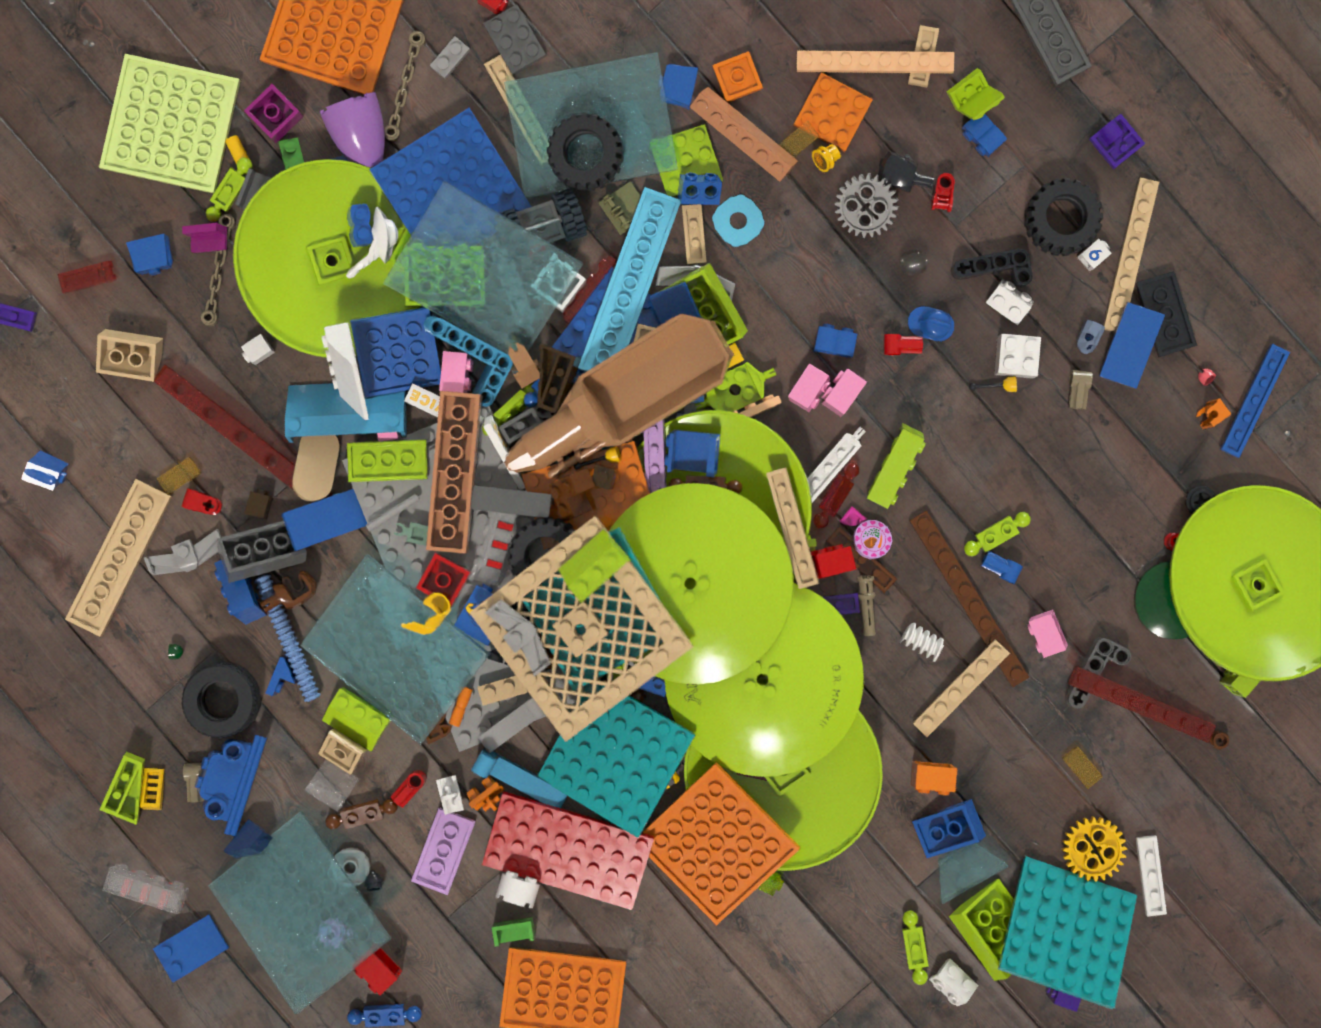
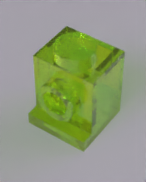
M776 871L757 889L773 896L776 890L780 891L784 880L781 879V875Z

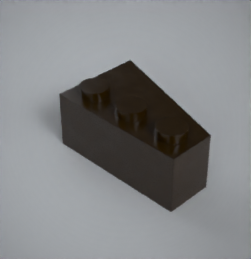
M539 344L540 379L538 381V407L557 413L571 390L582 358L544 344Z

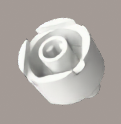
M507 871L506 874L502 873L495 897L499 898L502 895L504 896L503 900L520 906H525L526 903H529V908H533L540 884L537 883L535 878L526 876L523 879L518 877V873Z

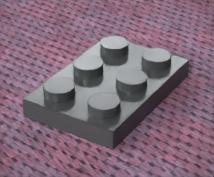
M517 4L483 23L512 75L546 57L545 52Z

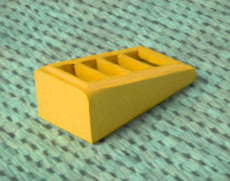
M144 768L140 798L141 809L162 810L164 769ZM149 775H159V779L148 778ZM148 783L158 784V787H148ZM148 791L157 792V795H147V794H148ZM147 799L156 800V803H147Z

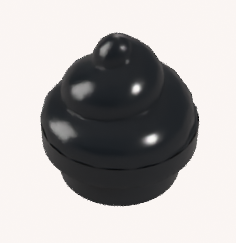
M372 870L366 877L364 886L367 888V891L383 889V878Z

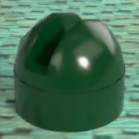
M169 644V660L179 659L183 655V648L177 644Z

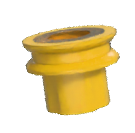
M833 144L826 148L819 146L817 150L812 152V159L817 168L822 172H828L829 169H832L835 164L834 162L841 157L838 148Z

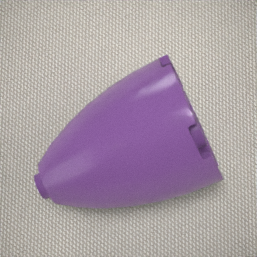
M375 92L364 94V97L359 96L343 100L326 107L327 111H319L329 135L349 162L371 169L383 161L385 147L384 124Z

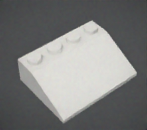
M348 323L324 327L325 335L322 336L324 348L328 347V350H325L327 361H332V364H329L331 376L335 375L332 378L334 389L339 390L340 397L364 420H369Z

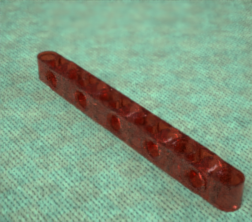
M164 364L155 376L154 382L293 489L294 463ZM183 384L185 391L179 395L177 388ZM214 408L216 415L210 419L208 411ZM245 432L247 438L241 443L238 439L239 434ZM272 456H276L278 462L272 467L269 460ZM330 492L325 498L331 497L333 494Z

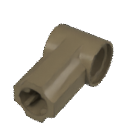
M1071 370L1068 408L1086 410L1088 390L1091 388L1093 379L1092 372Z
M185 763L183 766V777L187 785V802L204 801L197 788H195L196 779L198 776H201L203 770L201 769V763Z

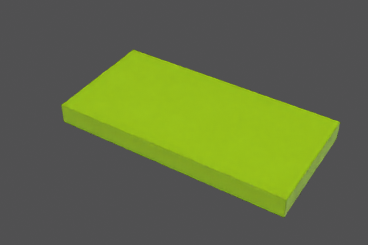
M427 440L347 443L348 482L428 479Z

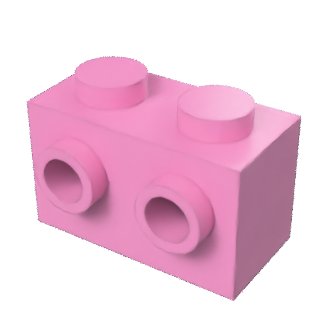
M809 364L788 395L789 400L807 412H810L812 408L815 409L820 402V395L822 392L825 393L831 385L829 375Z
M1053 610L1030 618L1028 624L1029 632L1035 636L1037 651L1042 653L1044 658L1067 649L1068 644Z

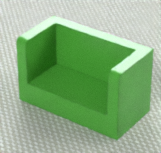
M533 917L493 923L494 946H499L500 943L524 939L534 941Z

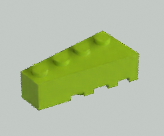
M904 423L900 427L901 433L899 437L897 436L892 443L890 454H887L883 461L882 470L877 473L867 494V499L887 509L890 504H895L899 496L896 494L899 487H904L908 479L905 477L908 470L912 471L917 460L914 459L916 454H921L926 444L923 442L924 434Z

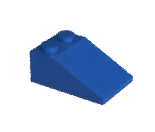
M972 799L912 821L926 858L980 842L986 837Z
M208 914L159 943L153 950L173 983L224 952L229 946L212 917Z

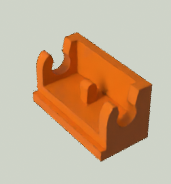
M1220 398L1208 401L1206 406L1196 413V417L1201 416L1202 413L1206 414L1207 419L1200 424L1202 429L1214 427L1231 415Z

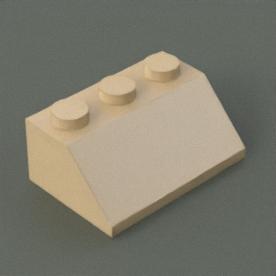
M108 329L103 330L97 337L96 373L154 382L162 359L163 338Z

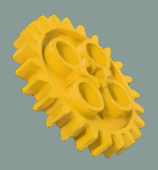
M1091 816L1090 822L1085 817L1083 818V824L1076 821V828L1070 826L1072 833L1065 832L1066 836L1069 837L1068 840H1062L1067 845V847L1061 848L1062 851L1067 852L1063 856L1064 859L1069 860L1066 865L1068 867L1073 866L1071 871L1073 873L1078 871V877L1080 878L1085 874L1087 881L1090 880L1091 876L1095 882H1097L1098 876L1105 880V874L1113 877L1111 871L1119 872L1116 866L1117 864L1123 865L1120 858H1126L1122 851L1127 850V848L1121 846L1126 840L1119 838L1123 833L1121 831L1115 832L1117 826L1112 825L1110 827L1111 822L1107 820L1104 823L1101 817H1099L1097 822L1093 816ZM1101 831V837L1098 840H1094V833ZM1085 834L1088 835L1091 843L1096 846L1095 849L1097 853L1102 857L1104 861L1103 864L1100 863L1098 856L1094 852H1092L1093 848L1090 845V843L1086 840L1084 836ZM1084 841V848L1077 850V843ZM1111 847V855L1105 857L1104 850ZM1090 858L1095 859V864L1092 867L1087 866V861Z

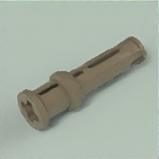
M871 575L857 577L860 589L858 597L862 603L864 636L876 635L873 599L876 595L873 592L874 576Z

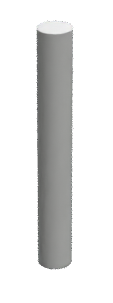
M415 493L366 524L367 529L372 531L420 500L418 495Z

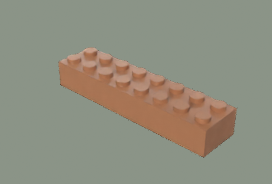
M440 391L426 550L465 554L469 551L472 517L471 502L475 483L482 395Z

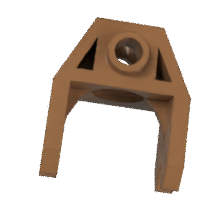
M511 334L513 341L509 342L507 338H504V347L513 362L511 371L520 387L524 388L540 378L539 363L537 359L532 360L521 339Z

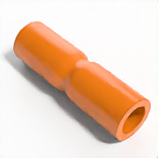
M461 686L449 724L460 727L473 689Z

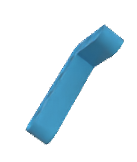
M435 316L426 318L424 321L425 331L486 364L472 394L481 395L483 392H486V398L482 401V406H490L494 402L512 367L513 362L509 355ZM437 321L438 328L433 331L432 324ZM454 330L455 336L450 340L449 333ZM471 339L472 344L466 349L465 344L467 340ZM487 348L488 354L482 357V351ZM503 357L504 363L499 366L498 361ZM495 375V381L490 383V377Z
M486 748L480 752L471 771L484 778L492 775L536 800L551 806L561 808L567 798V795L538 778L537 774L494 751L488 753Z

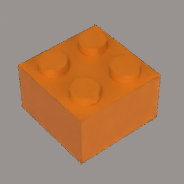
M912 761L911 785L919 793H930V790H933L940 795H950V792H955L957 768L955 766L944 763Z

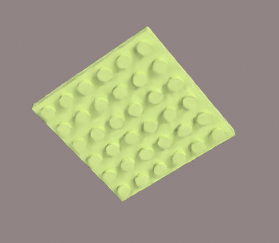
M125 54L99 168L214 194L226 148L225 140L228 139L241 80Z

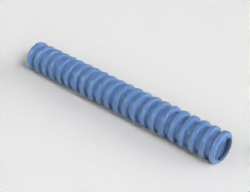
M270 574L258 577L254 581L258 585L256 588L260 590L259 595H262L261 600H265L275 594ZM279 604L269 611L268 616L272 618L271 623H274L273 628L277 630L275 633L279 635L278 640H281L280 645H283V651H286L285 657L288 656L287 661L291 663L292 673L296 675L294 678L298 680L299 690L303 692L301 695L305 696L304 702H309L320 697L321 693H318L317 690L319 689L315 687L316 682H313L314 677L310 675L312 672L308 670L309 665L305 663L307 660L303 658L302 648H299V642H296L297 636L294 637L295 632L291 630L292 625H289L290 620L286 618L288 615L284 613L285 608H282V604Z

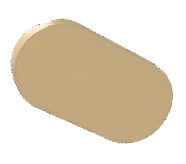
M336 435L303 436L301 438L292 487L302 500L317 502L329 495L333 485L339 453V441Z

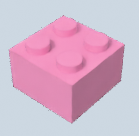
M443 351L439 391L471 392L472 380L469 378V372H473L474 361L467 353Z
M848 368L844 372L841 370L833 380L835 383L834 387H829L821 397L824 399L822 404L840 417L846 413L867 383V381Z

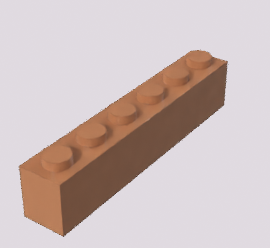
M709 87L701 91L690 106L692 110L779 182L790 173L798 160Z

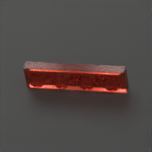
M609 255L607 259L603 258L598 265V268H600L598 272L590 275L586 281L588 284L584 290L580 289L574 297L576 299L572 306L569 304L563 312V315H565L563 320L569 324L609 270L614 267L616 260Z

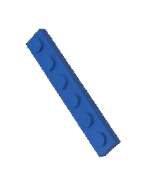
M1274 344L1269 346L1220 448L1221 451L1240 458L1290 354L1289 351Z

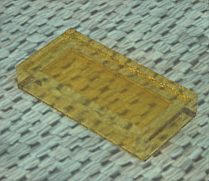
M806 121L778 145L790 155L796 157L820 136L809 121Z
M188 457L158 477L157 480L166 494L170 495L200 475L201 472L192 458Z
M1078 746L1062 757L1086 789H1089L1103 777Z

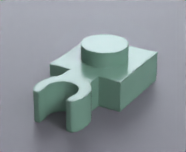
M411 522L408 528L402 523L396 524L403 528L401 533L394 532L396 536L407 535L406 542L427 545L428 526Z

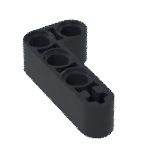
M1014 249L957 261L951 268V274L957 280L1009 270L1012 282L1018 288L1027 286L1033 279L1029 254L1024 249ZM1015 254H1019L1022 256V263H1017L1015 261ZM996 258H1001L1003 260V267H999L996 265ZM976 262H982L985 269L983 271L978 270ZM960 266L961 268H968L970 266V269L965 270L963 273L957 271ZM1019 273L1026 275V282H1021L1018 279Z

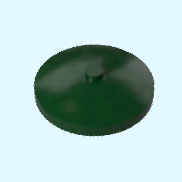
M1171 561L1162 562L1148 569L1139 579L1134 592L1135 612L1142 625L1156 636L1166 639L1187 638L1189 635L1180 622L1172 600L1170 589Z

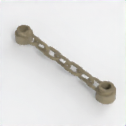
M414 31L409 36V62L404 66L402 72V88L396 94L395 114L391 115L389 124L384 129L386 139L391 142L398 140L400 137L398 128L401 118L399 112L400 108L405 105L407 98L406 86L411 81L414 73V66L412 64L414 58L418 56L420 48L426 42L423 33L420 31ZM420 36V40L414 41V37ZM412 47L417 48L416 54L414 51L411 52ZM406 69L411 70L409 79L405 76ZM400 92L401 95H404L402 104L401 101L398 102ZM393 117L394 120H397L396 126L392 124ZM390 129L395 130V133L393 135L388 134V131Z
M224 214L219 218V224L227 227L228 240L231 230L236 226V221L231 215ZM225 219H229L228 225H224ZM226 250L216 251L214 263L216 269L215 273L211 276L209 286L211 296L206 303L205 311L201 315L202 322L207 326H214L218 322L215 297L216 292L219 291L222 277L220 270L221 266L225 263ZM219 253L223 254L222 263L220 260L217 261ZM214 277L215 279L219 278L217 288L213 286ZM209 303H210L211 305L214 304L213 311H212V310H208V308H209ZM208 314L212 316L210 321L206 320Z

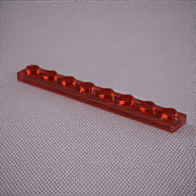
M1075 666L1068 682L1071 686L1206 743L1210 742L1216 725L1077 666Z

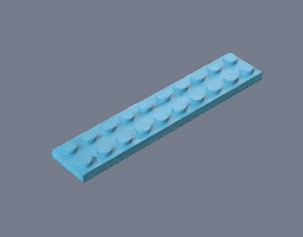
M644 187L580 361L579 370L587 372L629 346L679 209V199Z

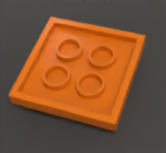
M821 72L794 126L830 145H835L839 150L845 152L873 99Z

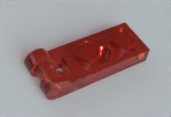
M104 261L57 274L62 293L67 294L117 281L116 274H113L112 268L114 266L112 261ZM104 270L105 276L100 277L99 271Z

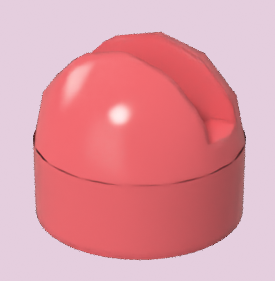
M1202 369L1204 372H1199L1198 379L1204 386H1207L1213 382L1216 374L1210 369Z

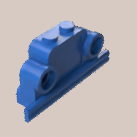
M255 735L253 743L228 739L222 744L221 751L212 750L202 760L201 769L203 770L201 776H198L196 779L195 788H197L201 798L204 799L203 809L206 816L211 820L227 821L224 834L232 836L237 834L267 737Z

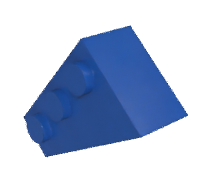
M222 561L215 562L217 570H214V573L223 586L220 590L224 598L228 600L229 604L226 606L230 615H234L245 625L267 616L266 612L259 607L257 602L259 596L253 591L251 578L229 583Z

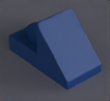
M281 656L279 658L265 694L275 696L277 693H280L284 686L282 680L293 684L298 682L294 678L295 674L292 673L293 669L290 668V662L287 661L288 657Z

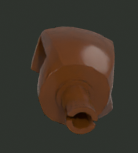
M301 570L298 574L301 589L297 590L293 586L289 575L282 577V583L272 585L275 594L261 601L260 605L263 607L270 603L269 606L264 608L266 613L279 604H284L287 609L298 607L316 594V581L307 571Z

